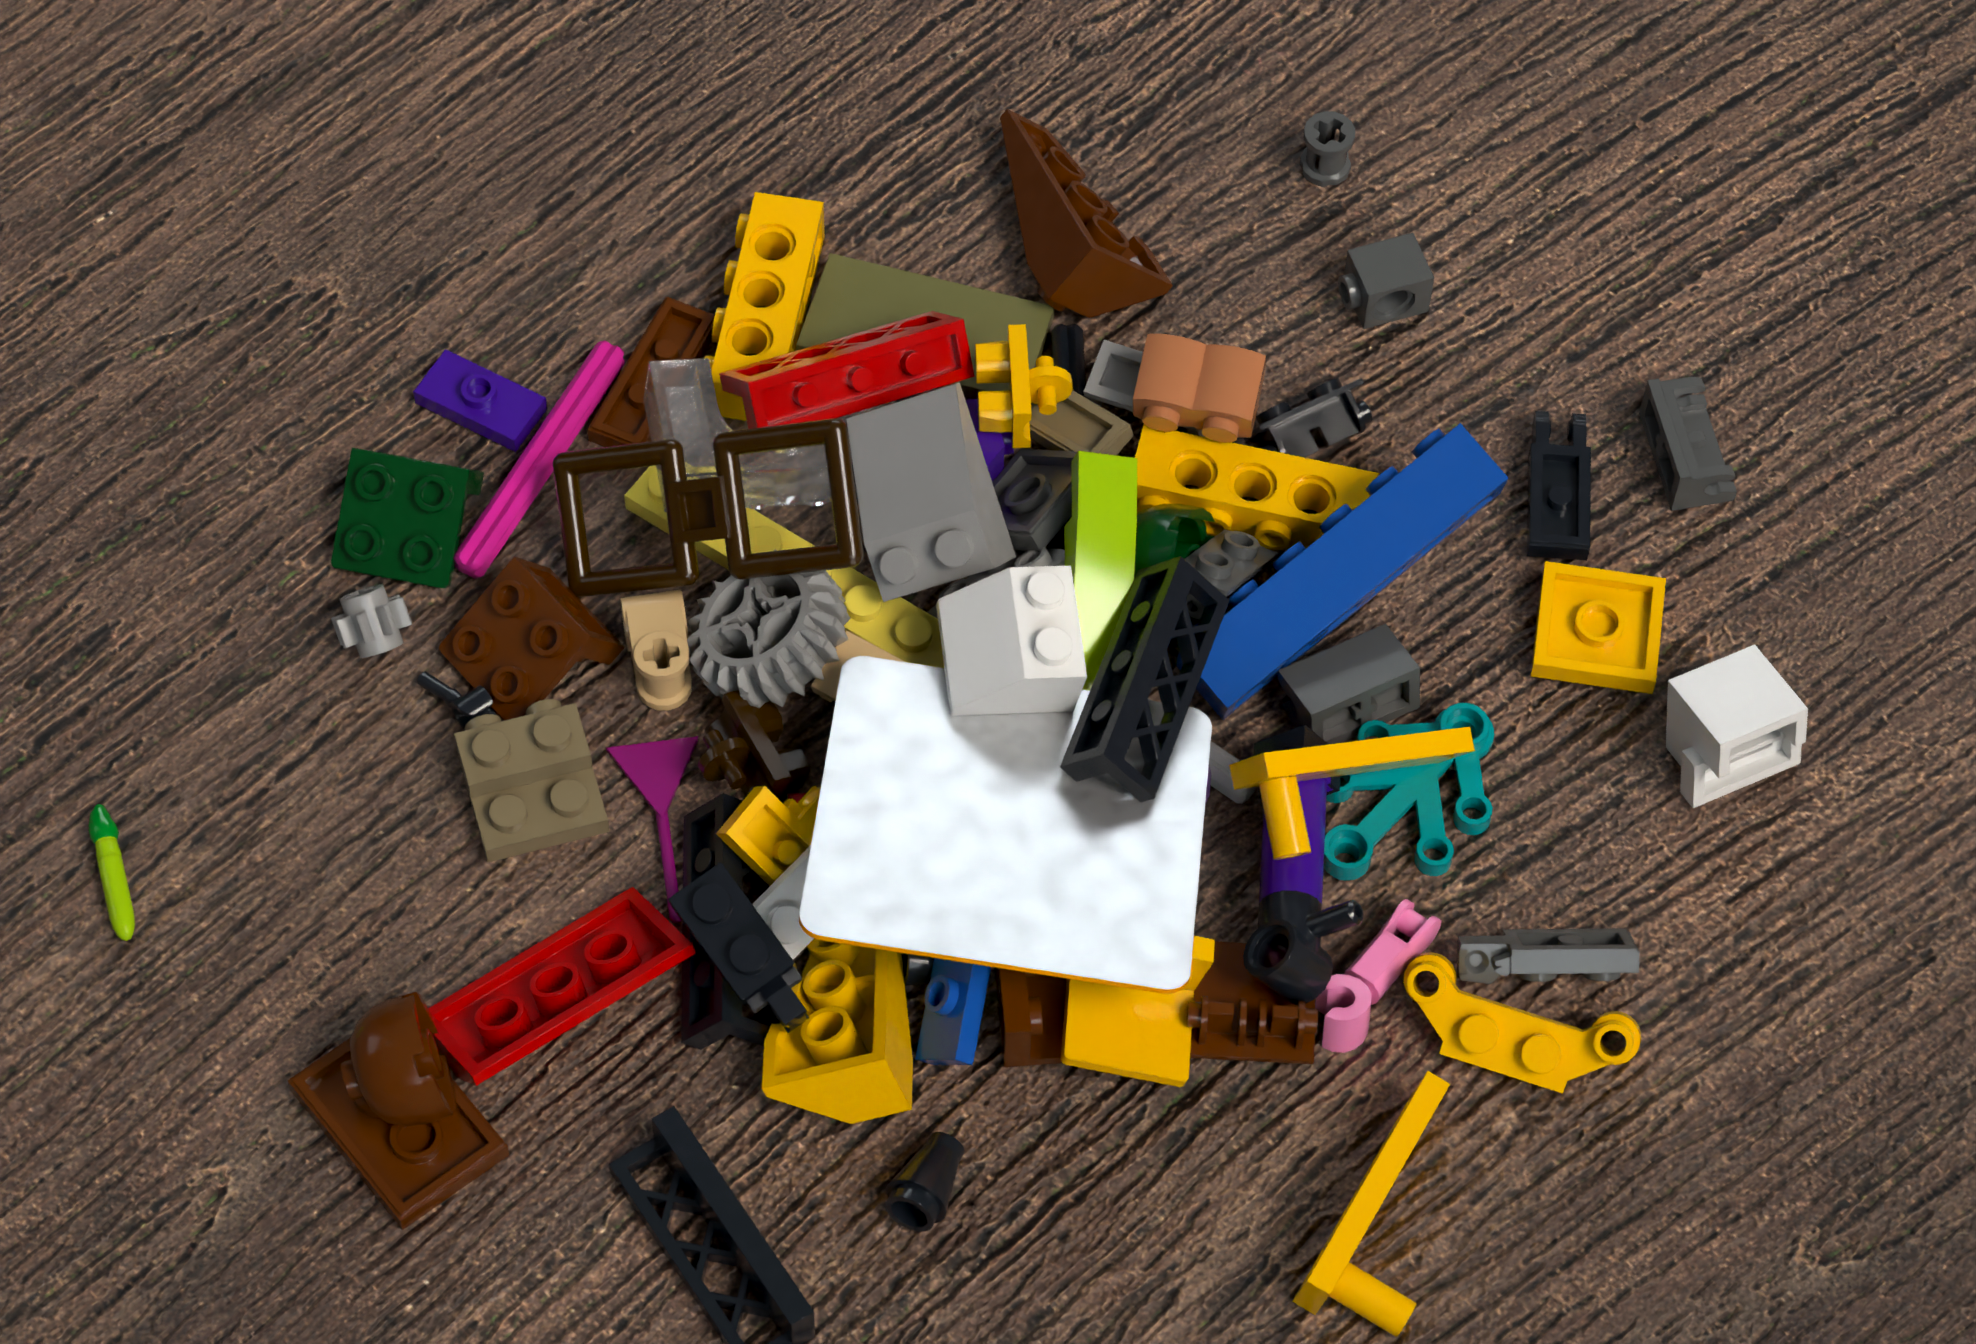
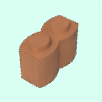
M1147 334L1133 395V416L1142 419V422L1147 427L1158 431L1171 432L1177 430L1178 427H1194L1202 430V434L1208 439L1223 443L1234 442L1237 438H1251L1265 376L1266 355L1235 346L1206 345L1196 340L1175 335Z

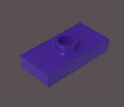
M446 349L413 391L416 404L514 452L519 449L547 410L546 397Z

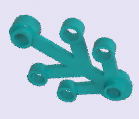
M1471 703L1451 705L1438 715L1434 723L1389 725L1384 721L1371 720L1360 727L1357 741L1365 740L1370 736L1383 738L1470 727L1475 751L1440 763L1340 776L1347 784L1340 787V791L1327 795L1326 801L1331 803L1345 802L1353 795L1354 791L1392 790L1357 826L1339 825L1332 828L1326 834L1324 869L1331 876L1342 881L1355 880L1363 876L1370 867L1373 847L1414 804L1416 805L1420 836L1414 856L1415 865L1420 872L1428 876H1440L1446 873L1451 867L1454 847L1445 833L1438 779L1453 763L1460 793L1453 814V822L1456 828L1467 835H1478L1487 830L1493 807L1490 800L1484 795L1480 759L1492 747L1494 727L1487 714L1480 707ZM1467 808H1475L1483 814V817L1470 819L1462 811ZM1437 849L1445 857L1441 860H1431L1424 855V851ZM1341 853H1347L1352 855L1357 861L1354 863H1344L1335 857Z

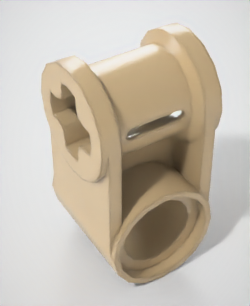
M674 590L620 598L628 652H631L637 693L640 700L646 706L659 711H669L680 707L688 700L692 692L687 642L689 636L682 591Z

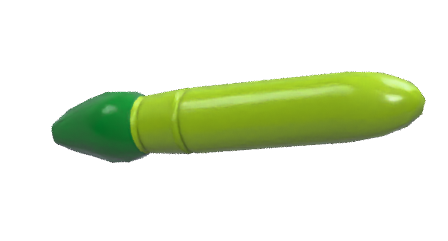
M97 804L90 813L88 834L96 848L97 863L112 929L118 938L128 941L134 933L135 917L122 854L117 842L119 830L105 806Z

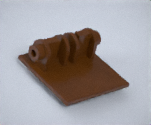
M1215 941L1214 962L1195 989L1194 1001H1188L1187 1027H1192L1190 1058L1314 1065L1315 1034L1317 1033L1318 1008H1315V999L1305 1004V1001H1298L1297 1005L1285 1001L1251 975L1245 968L1243 955L1247 943Z

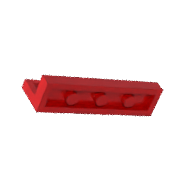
M935 311L719 373L722 390L742 397L748 429L839 418L975 377L964 319Z

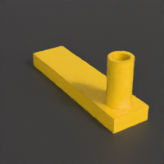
M1470 727L1266 752L1230 764L1229 767L1234 790L1252 787L1260 788L1273 859L1279 860L1311 853L1297 781L1440 763L1474 752L1475 749Z
M1430 1071L1426 1072L1405 1104L1292 1302L1316 1315L1327 1298L1331 1297L1393 1336L1397 1337L1400 1334L1417 1303L1349 1261L1450 1086L1448 1082Z

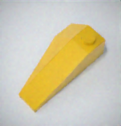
M814 938L807 945L810 955L801 974L802 981L791 988L807 1010L806 1014L809 1019L789 1033H787L781 1023L771 1024L764 1040L762 1090L768 1098L849 1124L912 1110L913 1057L902 953L822 941Z

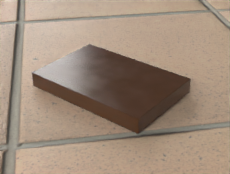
M350 1038L287 1080L293 1095L402 1230L509 1156L508 1145L453 1079L457 1110L453 1112L454 1115L433 1123L416 1126L389 1124L373 1114L364 1097L352 1100L345 1086L341 1071V1063L351 1060Z

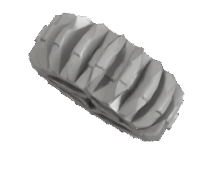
M824 570L743 580L736 579L731 575L722 583L712 581L714 588L712 595L707 598L697 599L701 614L688 620L692 635L687 639L689 653L692 655L689 661L692 663L695 673L703 680L705 686L721 699L725 693L739 690L740 696L747 700L750 706L760 708L769 700L783 707L789 693L794 691L805 696V684L813 678L824 680L822 668L826 663L839 661L835 646L848 640L844 625L851 618L847 613V607L844 604L845 598L842 596L841 588L828 572Z

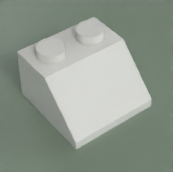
M1071 566L1009 567L938 599L936 608L951 716L1074 712L1087 679Z

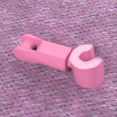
M1408 899L1403 900L1379 933L1345 971L1344 975L1336 974L1331 976L1325 990L1316 998L1315 1008H1318V1011L1325 1015L1323 1048L1331 1052L1345 1053L1355 1050L1364 1042L1369 1030L1371 1005L1376 1004L1405 971L1409 963L1430 946L1441 926L1439 918L1431 916L1427 919L1413 910V902ZM1399 932L1411 938L1408 943L1397 937Z

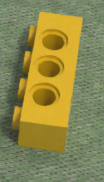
M755 192L750 214H740L736 228L735 247L741 249L738 261H728L724 279V295H729L727 308L718 307L714 316L712 342L718 343L715 356H705L701 371L700 389L709 391L710 412L712 416L747 421L742 397L722 390L719 373L796 351V344L805 322L825 237L824 202ZM745 354H757V355L746 356Z
M1143 424L1135 458H1137V513L1160 504H1185L1201 507L1210 512L1214 519V522L1204 520L1207 535L1216 536L1226 529L1248 533L1254 536L1261 546L1270 550H1288L1298 542H1301L1307 548L1324 534L1319 526L1333 512L1344 504H1348L1354 510L1370 497L1366 488L1380 473L1232 442H1217L1207 437L1179 431H1158ZM1185 485H1194V486H1198V487H1200V488H1199V489H1189V488H1186V487H1184V486H1185ZM1252 497L1259 501H1246L1242 498ZM1301 510H1314L1318 513L1308 514Z

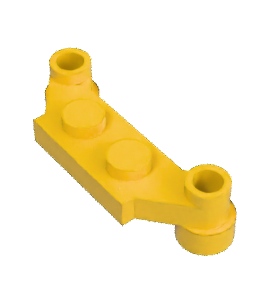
M1428 952L1418 955L1409 963L1404 972L1403 983L1407 994L1419 1004L1443 1041L1439 1054L1559 1093H1564L1567 1081L1607 1065H1621L1630 1061L1640 1047V1028L1637 1022L1626 1013L1620 1011L1604 1013L1594 1021L1591 1027L1586 1029H1580L1459 990L1456 986L1454 966L1445 956L1438 953ZM1422 971L1434 973L1439 980V988L1433 992L1424 991L1418 985V973ZM1608 1031H1618L1625 1037L1626 1046L1618 1051L1609 1050L1604 1046L1602 1036Z

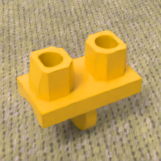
M1026 324L1008 325V341L975 344L976 383H1009V391L978 392L979 431L1012 432V448H1031L1029 422L1032 417L1031 403L1039 405V412L1041 414H1054L1057 411L1056 403L1064 401L1072 393L1071 374L1061 367L1054 366V360L1050 356L1038 357L1036 359V367L1029 370Z

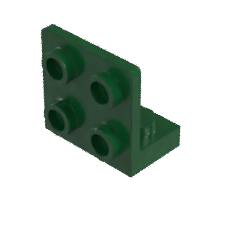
M352 448L331 565L334 568L438 588H448L452 581L455 564L454 555L458 548L467 494L480 495L484 472L372 450Z

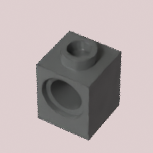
M1414 233L1347 250L1344 275L1338 278L1339 292L1344 306L1348 310H1355L1363 329L1429 312L1434 276Z

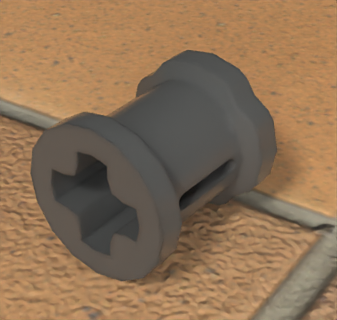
M1323 111L1316 113L1308 119L1304 126V141L1307 147L1300 157L1302 175L1310 183L1320 187L1338 185L1347 179L1351 170L1348 151L1355 142V127L1350 119L1338 112ZM1338 129L1340 131L1339 140L1335 141L1336 130ZM1317 157L1320 158L1318 169H1316L1315 167Z

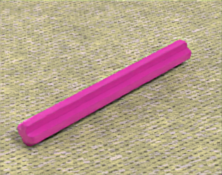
M605 340L595 344L454 555L455 567L461 573L467 574L474 579L484 576L552 474L554 458L559 453L568 450L624 366V352L620 347L612 345Z

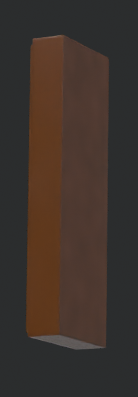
M666 296L587 429L588 441L603 447L654 441L712 342L715 315Z

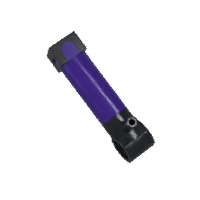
M1302 725L1254 743L1253 756L1266 752L1328 745V743L1309 727ZM1340 776L1297 781L1311 847V853L1274 860L1263 811L1258 929L1251 935L1245 946L1243 955L1244 966L1251 975L1285 1001L1297 1005L1298 1001H1305V1004L1316 999L1325 990L1331 979L1333 971L1332 958L1321 947V937L1359 925L1364 917L1361 905L1354 900L1322 910L1327 795L1340 791Z

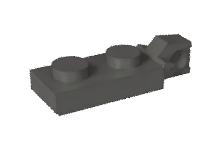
M1626 928L1503 929V936H1458L1456 963L1460 980L1491 984L1500 975L1508 976L1510 973L1519 974L1520 978L1534 982L1554 980L1557 978V974L1582 973L1583 977L1590 980L1612 981L1620 978L1621 973H1639L1640 952Z

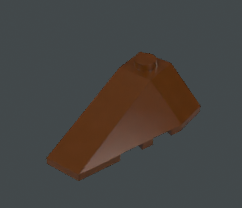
M1006 109L1000 116L1026 260L1040 284L1037 291L1042 299L1058 311L1063 312L1068 308L1088 318H1092L1167 294L1173 285L1152 251L1140 237L1133 236L1128 241L1125 235L1114 225L1113 220L1119 215V212L1108 200L1101 199L1094 191L1081 183L1086 174L1049 130Z

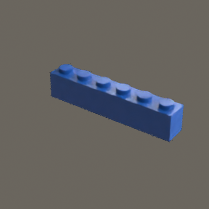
M1461 423L1446 435L1440 428L1429 434L1412 451L1417 459L1401 472H1398L1394 466L1389 467L1368 485L1366 491L1370 497L1354 510L1348 504L1338 508L1319 526L1324 533L1320 538L1307 548L1301 542L1296 543L1274 562L1272 566L1277 570V573L1261 586L1254 580H1251L1229 598L1228 607L1231 610L1222 619L1196 688L1222 720H1225L1278 676V670L1297 661L1502 492L1508 480L1507 475ZM1179 652L1176 666L1181 670L1183 662Z

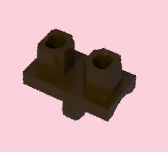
M739 690L725 693L722 698L724 710L719 718L710 725L708 733L703 737L708 750L699 759L698 767L704 778L712 782L726 779L731 789L741 788L745 797L757 786H766L779 800L782 795L802 788L810 773V764L802 750L791 748L777 752L772 744L778 741L783 731L782 716L775 704L769 701L760 708L750 706L748 701L740 696Z

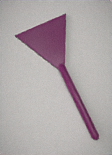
M694 736L606 747L607 753L656 814L669 918L672 923H679L681 919L668 900L679 892L668 810L699 738Z

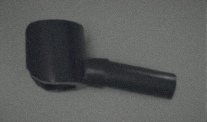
M426 671L422 672L417 679L418 685L444 701L452 709L455 718L464 730L466 724L477 716L485 714L496 715L490 708L493 700L481 685L461 695L456 689H452Z

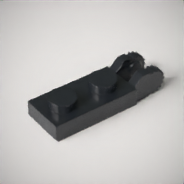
M1535 411L1532 443L1528 455L1527 556L1585 561L1588 559L1591 514V447H1586V414L1572 413L1571 420L1567 426L1569 445L1549 444L1551 434L1549 412Z

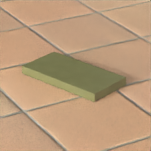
M829 253L799 335L796 351L930 311L964 319L975 377L958 382H960L964 397L978 399V392L1009 391V383H976L975 344L1008 341V325L1026 324L1029 370L1035 368L1036 359L1042 355L1054 319V308L1048 304ZM948 384V385H945V386H942V387H938V388H935V389H933V390H937V389H940V388H943V387H946V386H949V385H952V384Z

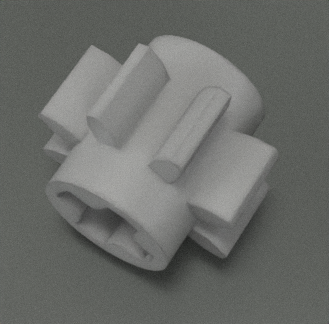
M379 584L357 590L340 598L344 614L332 617L331 620L339 643L344 648L356 645L359 657L366 658L390 651L404 643L399 629L412 625V621L403 596L400 597L399 594L388 597L384 585Z

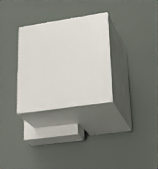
M1756 645L1668 680L1666 748L1681 766L1680 793L1692 808L1801 763L1802 744L1806 742L1808 708Z

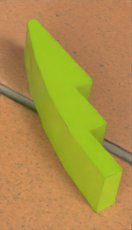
M1078 451L1071 461L1072 517L1064 526L1065 566H1071L1087 672V679L1082 690L1090 691L1134 581L1137 528V458Z

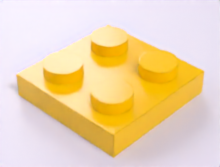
M1545 561L1541 579L1531 677L1653 694L1657 678L1666 578Z

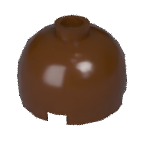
M419 992L388 999L372 1007L357 1021L350 1038L351 1060L341 1063L342 1076L351 1099L356 1100L364 1097L373 1114L389 1124L416 1126L433 1123L454 1115L453 1112L457 1110L455 1089L445 1053L439 1054L433 1038V1034L438 1033L429 1009Z

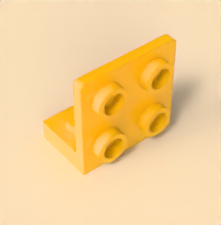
M1194 936L1189 982L1185 988L1176 993L1163 994L1067 979L1061 1047L1062 1063L1176 1087L1184 1086L1189 1079L1192 1027H1187L1188 1001H1194L1195 989L1214 962L1215 940Z

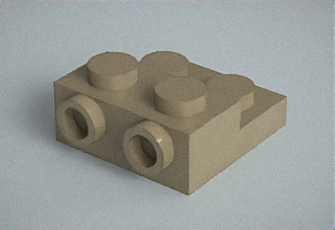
M545 699L529 706L525 716L501 721V718L497 715L485 714L471 719L466 724L465 731L454 733L458 759L487 863L609 832L607 814L592 767L591 753L576 703L562 706L558 700Z

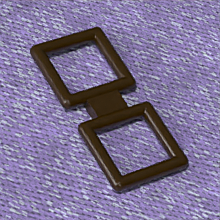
M838 418L719 433L713 440L717 477L687 480L683 447L675 439L559 453L553 460V472L569 589L577 597H588L692 585L699 577L695 542L725 539L729 572L734 578L739 580L858 566L863 559V548L846 424ZM824 445L837 544L752 554L739 455ZM660 465L673 563L591 572L579 475Z

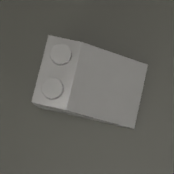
M960 382L846 419L864 545L883 602L984 572L1016 558Z

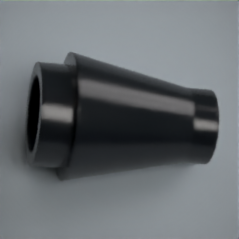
M943 1132L931 1133L924 1146L887 1185L886 1195L888 1199L885 1202V1208L895 1222L907 1229L924 1232L930 1230L934 1223L941 1222L945 1218L958 1165L964 1155V1147L956 1138Z

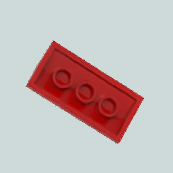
M631 887L428 1008L438 1033L433 1034V1038L440 1054L445 1053L448 1065L457 1078L477 1086L696 953L694 946L634 887Z

